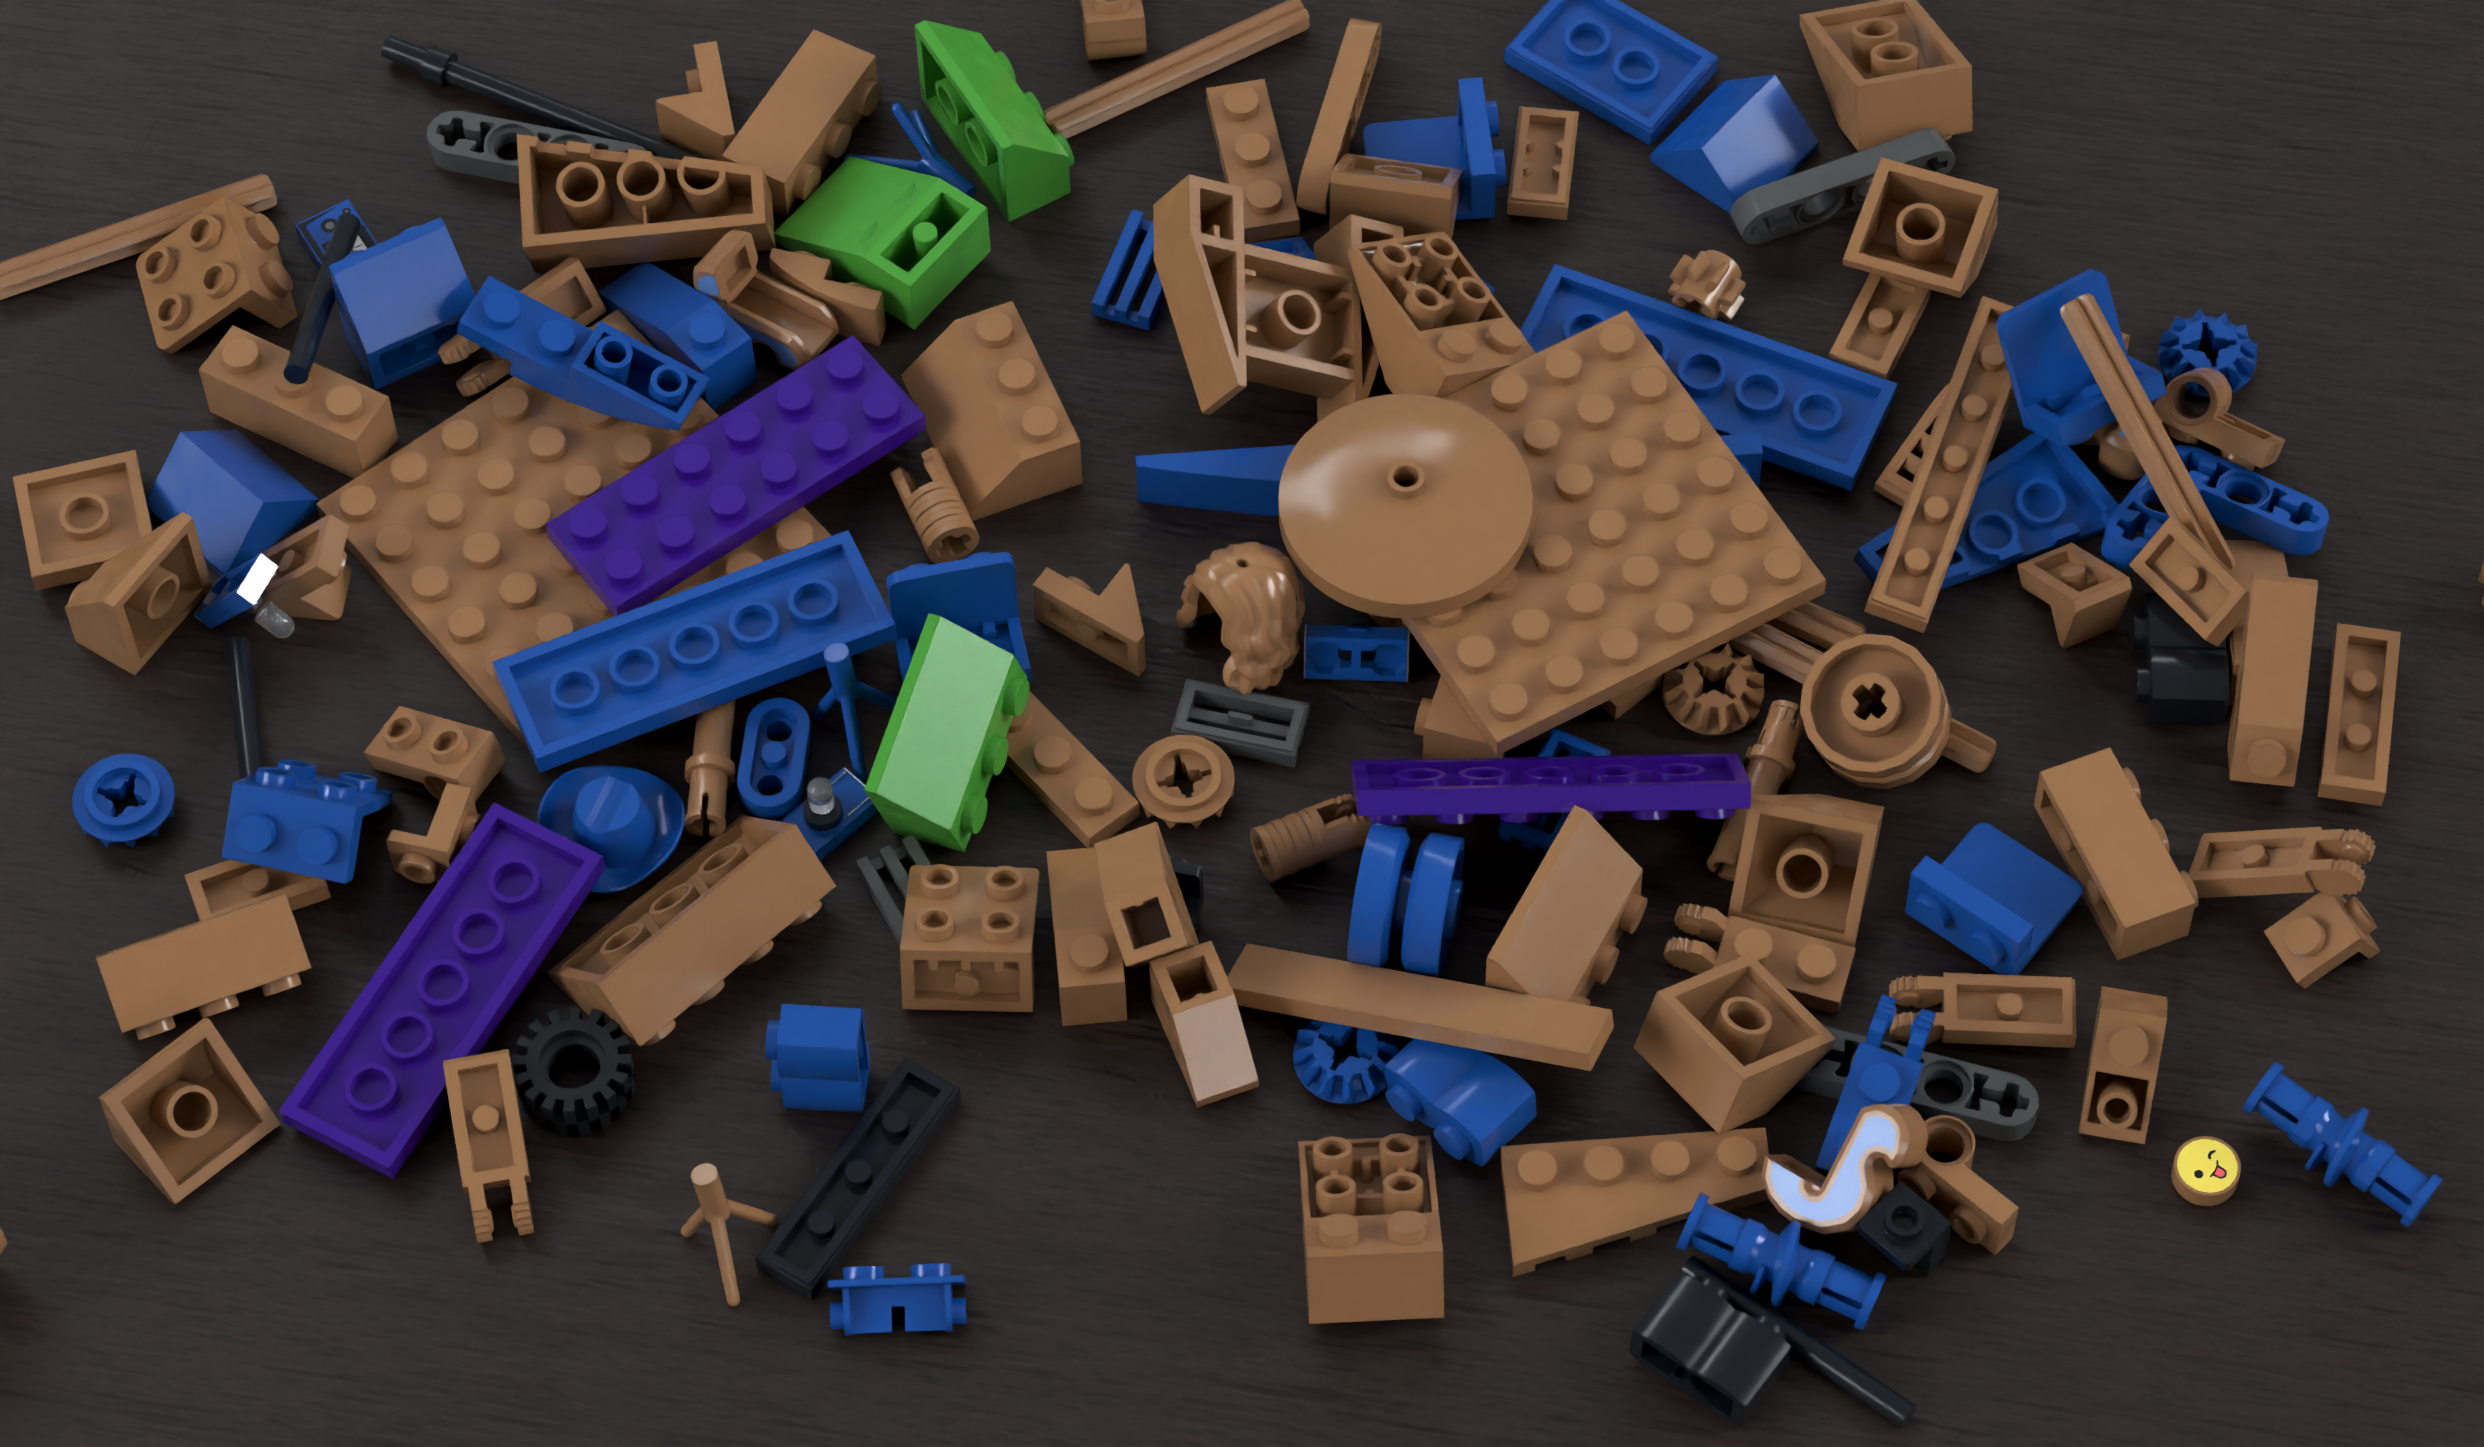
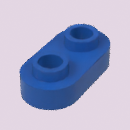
M787 698L765 700L755 706L747 718L737 785L742 806L749 814L757 818L768 820L783 818L799 806L803 797L812 733L808 713L804 707L794 700ZM778 734H785L789 736V738L783 742L770 740L773 736ZM770 788L781 790L780 793L775 795H762L763 791Z

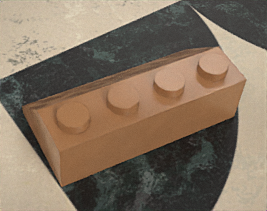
M741 815L727 826L723 833L711 839L547 973L553 982L589 1016L592 1009L602 1012L605 1025L613 1019L620 1025L622 1036L626 1034L630 1044L640 1047L642 1045H652L666 1037L675 1028L676 1022L674 1019L688 1007L700 1005L716 996L725 986L723 979L738 966L751 964L765 956L774 945L772 939L787 926L800 924L816 914L822 906L820 899L834 889L836 885L796 824Z

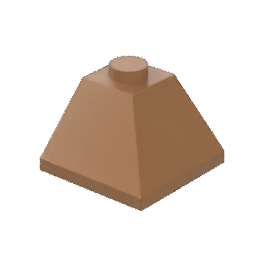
M181 512L104 562L89 580H84L76 586L69 598L68 604L64 608L77 643L134 676L139 672L212 588L193 517Z
M1824 794L1751 795V809L1747 811L1727 918H1729V915L1855 948L1885 807Z

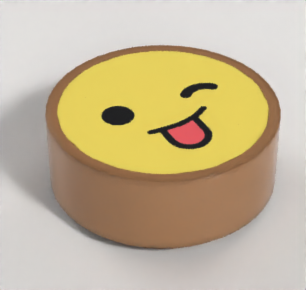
M2210 1136L2192 1138L2183 1143L2176 1152L2171 1170L2172 1183L2176 1191L2185 1200L2200 1206L2221 1204L2228 1200L2237 1188L2241 1173L2240 1159L2235 1150L2221 1139Z

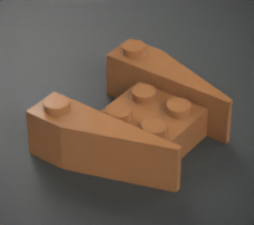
M1189 174L1153 204L1154 262L1202 414L1211 415L1246 388L1247 381L1316 396L1318 422L1346 405L1369 397L1379 366V360L1347 250L1352 244L1404 237L1403 227L1350 214L1314 243L1315 260L1244 243L1243 187Z

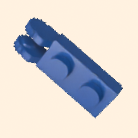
M1884 994L1881 996L1865 1043L1860 1041L1817 1159L1816 1169L1829 1173L1861 1108L1874 1104H1905L1910 1106L1923 1070V1063H1920L1935 1021V1012L1922 1008L1919 1015L1915 1016L1909 1033L1910 1040L1903 1057L1881 1049L1886 1032L1891 1028L1897 1011L1895 1007L1897 999Z

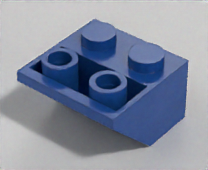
M441 217L421 226L410 227L398 236L366 250L352 252L343 260L328 266L345 338L375 390L442 361L438 354V349L446 341L451 340L452 337L457 335L459 321L475 298L450 234Z

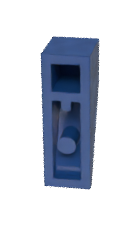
M649 262L641 263L597 292L604 306L611 313L618 309L657 351L710 378L707 387L700 397L713 410L757 381L752 338L715 300Z

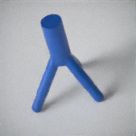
M894 103L891 110L922 156L921 161L847 154L844 157V161L849 156L938 177L971 198L977 190L969 180L939 155L921 112L913 110L909 116L900 103Z
M834 643L829 645L823 653L832 687L813 710L812 717L817 721L822 720L837 701L841 703L853 774L862 783H865L867 774L854 701L858 697H862L893 711L897 699L857 681L848 647L842 643Z

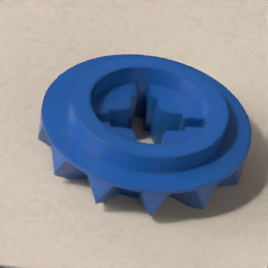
M2201 309L2191 318L2184 319L2176 316L2171 327L2166 332H2162L2158 347V362L2162 372L2169 381L2196 368L2207 367L2222 373L2228 380L2232 393L2248 383L2256 367L2257 343L2252 342L2248 337L2246 324L2239 326L2229 322L2226 312L2217 318L2205 316ZM2201 340L2210 342L2211 348L2218 351L2214 367L2211 366L2210 359L2206 358L2205 353L2198 351ZM2190 382L2185 391L2196 396L2210 397L2206 388L2196 382Z
M118 754L98 761L83 773L73 791L72 809L85 836L92 835L98 838L106 848L112 842H124L133 848L137 839L148 834L158 837L160 825L166 819L174 818L173 804L177 794L170 774L160 763L139 754ZM134 788V795L139 806H127L123 813H119L118 817H116L117 813L112 800H124L127 794L131 793Z
M1312 1019L1304 1029H1298L1293 1050V1064L1301 1083L1315 1096L1339 1104L1359 1103L1376 1096L1386 1088L1384 1066L1398 1054V1046H1396L1392 1034ZM1353 1037L1357 1038V1055L1360 1059L1349 1056L1334 1071L1335 1050L1331 1046L1342 1048L1347 1041H1351Z

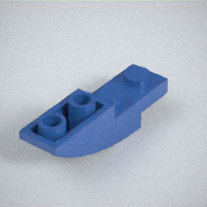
M488 276L458 324L457 334L510 361V375L576 405L618 419L651 427L680 430L710 379L602 321L598 323L595 330H592L491 276Z

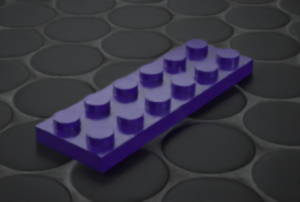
M852 335L546 523L548 538L612 614L617 616L646 605L926 430L925 414Z
M1737 753L1352 760V788L1358 816H1370L1371 823L1385 825L1407 823L1409 815H1435V821L1446 824L1471 822L1474 820V814H1500V819L1503 821L1525 823L1538 820L1539 813L1565 812V818L1567 819L1574 805L1587 810L1595 820L1603 819L1604 812L1630 811V817L1635 819L1660 820L1669 817V810H1695V815L1701 818L1723 819L1734 816V809H1751V782Z
M494 802L280 1108L279 1113L283 1123L394 1179L448 1100L443 1061L480 1054L605 871L606 865L603 856Z

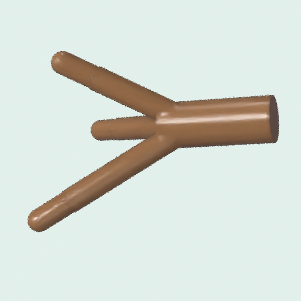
M703 1163L696 1166L691 1173V1179L700 1207L683 1225L681 1234L687 1238L691 1237L706 1221L711 1223L727 1303L734 1307L740 1303V1295L725 1221L732 1215L773 1227L778 1223V1218L773 1213L727 1199L717 1168L712 1164Z

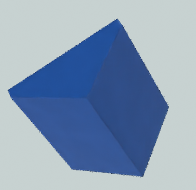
M1773 74L1724 81L1650 154V162L1730 213L1732 205L1746 192L1793 175L1818 150L1819 141L1777 76Z
M237 429L180 432L147 496L150 515L161 525L181 512L193 517L205 562L220 576L273 546L318 509L316 503L319 502L315 495Z

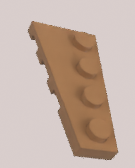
M1766 1128L1729 1130L1720 1135L1716 1131L1500 1146V1166L1512 1278L1535 1271V1265L1562 1256H1565L1566 1261L1592 1254L1593 1248L1598 1245L1628 1236L1630 1241L1654 1235L1658 1227L1688 1219L1700 1192L1710 1196L1707 1203L1727 1212L1769 1200L1761 1177L1765 1155H1769Z

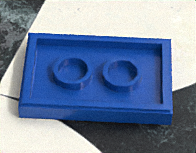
M1549 0L1504 49V63L1649 146L1654 143L1715 74L1719 63L1717 55L1619 0Z

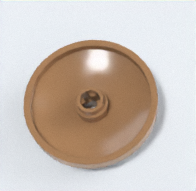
M1404 393L1370 397L1330 413L1308 430L1296 444L1284 466L1279 484L1278 512L1282 539L1291 559L1304 577L1325 595L1345 606L1368 614L1389 618H1423L1440 615L1467 606L1482 598L1496 588L1516 566L1528 542L1532 523L1533 494L1529 472L1522 456L1508 436L1486 417L1464 405L1440 397L1423 394Z

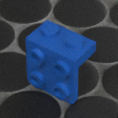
M1482 77L1458 79L1457 116L1371 123L1364 128L1363 145L1365 156L1464 169L1455 221L1495 217L1496 186L1506 185V165L1503 148H1492L1491 137L1499 136L1498 109L1496 100H1485Z
M2095 269L2086 270L2002 313L1996 323L2023 426L2062 447L2083 443L2093 436L2094 431L2117 420L2060 315V308L2071 300L2083 294L2090 293L2093 295L2150 402L2167 394L2161 371L2127 355L2107 277L2104 273Z
M979 552L961 560L933 565L914 564L901 571L893 572L887 577L890 614L896 624L897 639L893 640L902 684L928 613L941 616L1010 652L1016 657L1029 683L1032 682L1031 667L1018 614L1015 566L1010 553Z
M281 759L278 760L277 767H259L255 774L233 782L221 858L345 884L353 880L363 817L391 805L393 791L376 787L377 778L367 774L340 772L338 779L315 774L316 765L299 760Z
M1979 823L1969 831L1941 865L1926 855L1911 872L1905 913L1999 975H2019L2080 902L2083 889L2077 880L1988 823Z

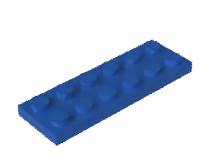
M1554 264L1520 330L1536 353L1627 310L1719 436L1760 433L1764 461L1852 492L1896 399L1898 383Z
M849 530L498 659L493 661V667L504 696L538 771L541 773L826 666L823 653L831 644H845L849 649L850 656L897 639L896 624Z

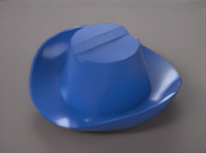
M585 766L564 773L551 784L541 800L537 824L602 855L606 869L590 892L613 893L641 882L666 863L681 839L685 822V808L679 794L668 783L651 773L624 766Z

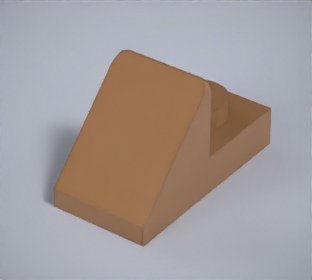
M717 41L693 45L696 69L685 70L689 93L657 99L655 105L659 131L663 138L707 159L722 161L723 153L735 138V131Z
M329 514L261 552L275 563L278 568L275 571L276 575L272 576L265 587L267 591L265 598L254 613L338 620L343 613L352 575L350 567L346 565L347 554L344 551L350 525Z
M2073 543L2017 565L2022 588L2051 606L2059 644L2063 649L2115 628L2120 621L2132 591L2130 577Z
M1128 563L1124 564L1099 596L1094 593L1088 584L1079 578L1072 576L1066 578L1046 567L1032 585L1035 619L1139 677L1146 669L1145 636L1130 565Z

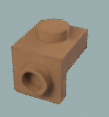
M446 783L427 837L399 830L390 831L386 843L395 872L416 883L430 884L434 881L439 882L483 819L482 815L477 814L472 788Z
M2319 892L2264 931L2296 983L2305 989L2357 952L2362 953L2368 959L2380 952L2369 934L2377 929V925L2367 909L2355 896L2347 901L2341 896L2330 897Z

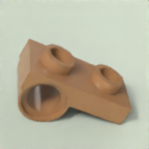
M1080 0L1088 61L1147 55L1146 27L1142 0Z
M2201 367L2183 373L2168 383L2166 386L2167 394L2157 398L2153 408L2157 415L2162 418V422L2166 423L2164 428L2170 437L2190 445H2197L2200 439L2221 449L2219 457L2250 471H2253L2255 466L2262 469L2275 463L2285 443V439L2227 413L2232 400L2231 386L2226 377L2215 369ZM2190 382L2201 384L2209 393L2210 405L2205 414L2194 412L2186 403L2185 391Z
M403 706L397 708L363 752L374 769L423 783L428 792L439 802L446 783L472 788L474 801L476 802L506 763V757L502 751L503 748L493 732Z
M1938 1115L1924 1121L1927 1128L1928 1141L1920 1163L1910 1168H1893V1175L1897 1178L1898 1183L1901 1181L1924 1201L1933 1205L1952 1223L1951 1226L1961 1238L1972 1244L1980 1243L1996 1256L2013 1238L2019 1207L1971 1170L1975 1150V1137L1970 1127L1962 1120L1953 1116ZM1935 1152L1947 1153L1955 1158V1161L1949 1163L1938 1162L1932 1159L1929 1154Z

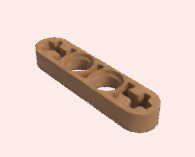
M1356 18L1349 20L1302 167L1296 198V206L1299 210L1328 215L1330 212L1331 170L1343 155L1349 152L1379 54L1382 36L1381 23Z

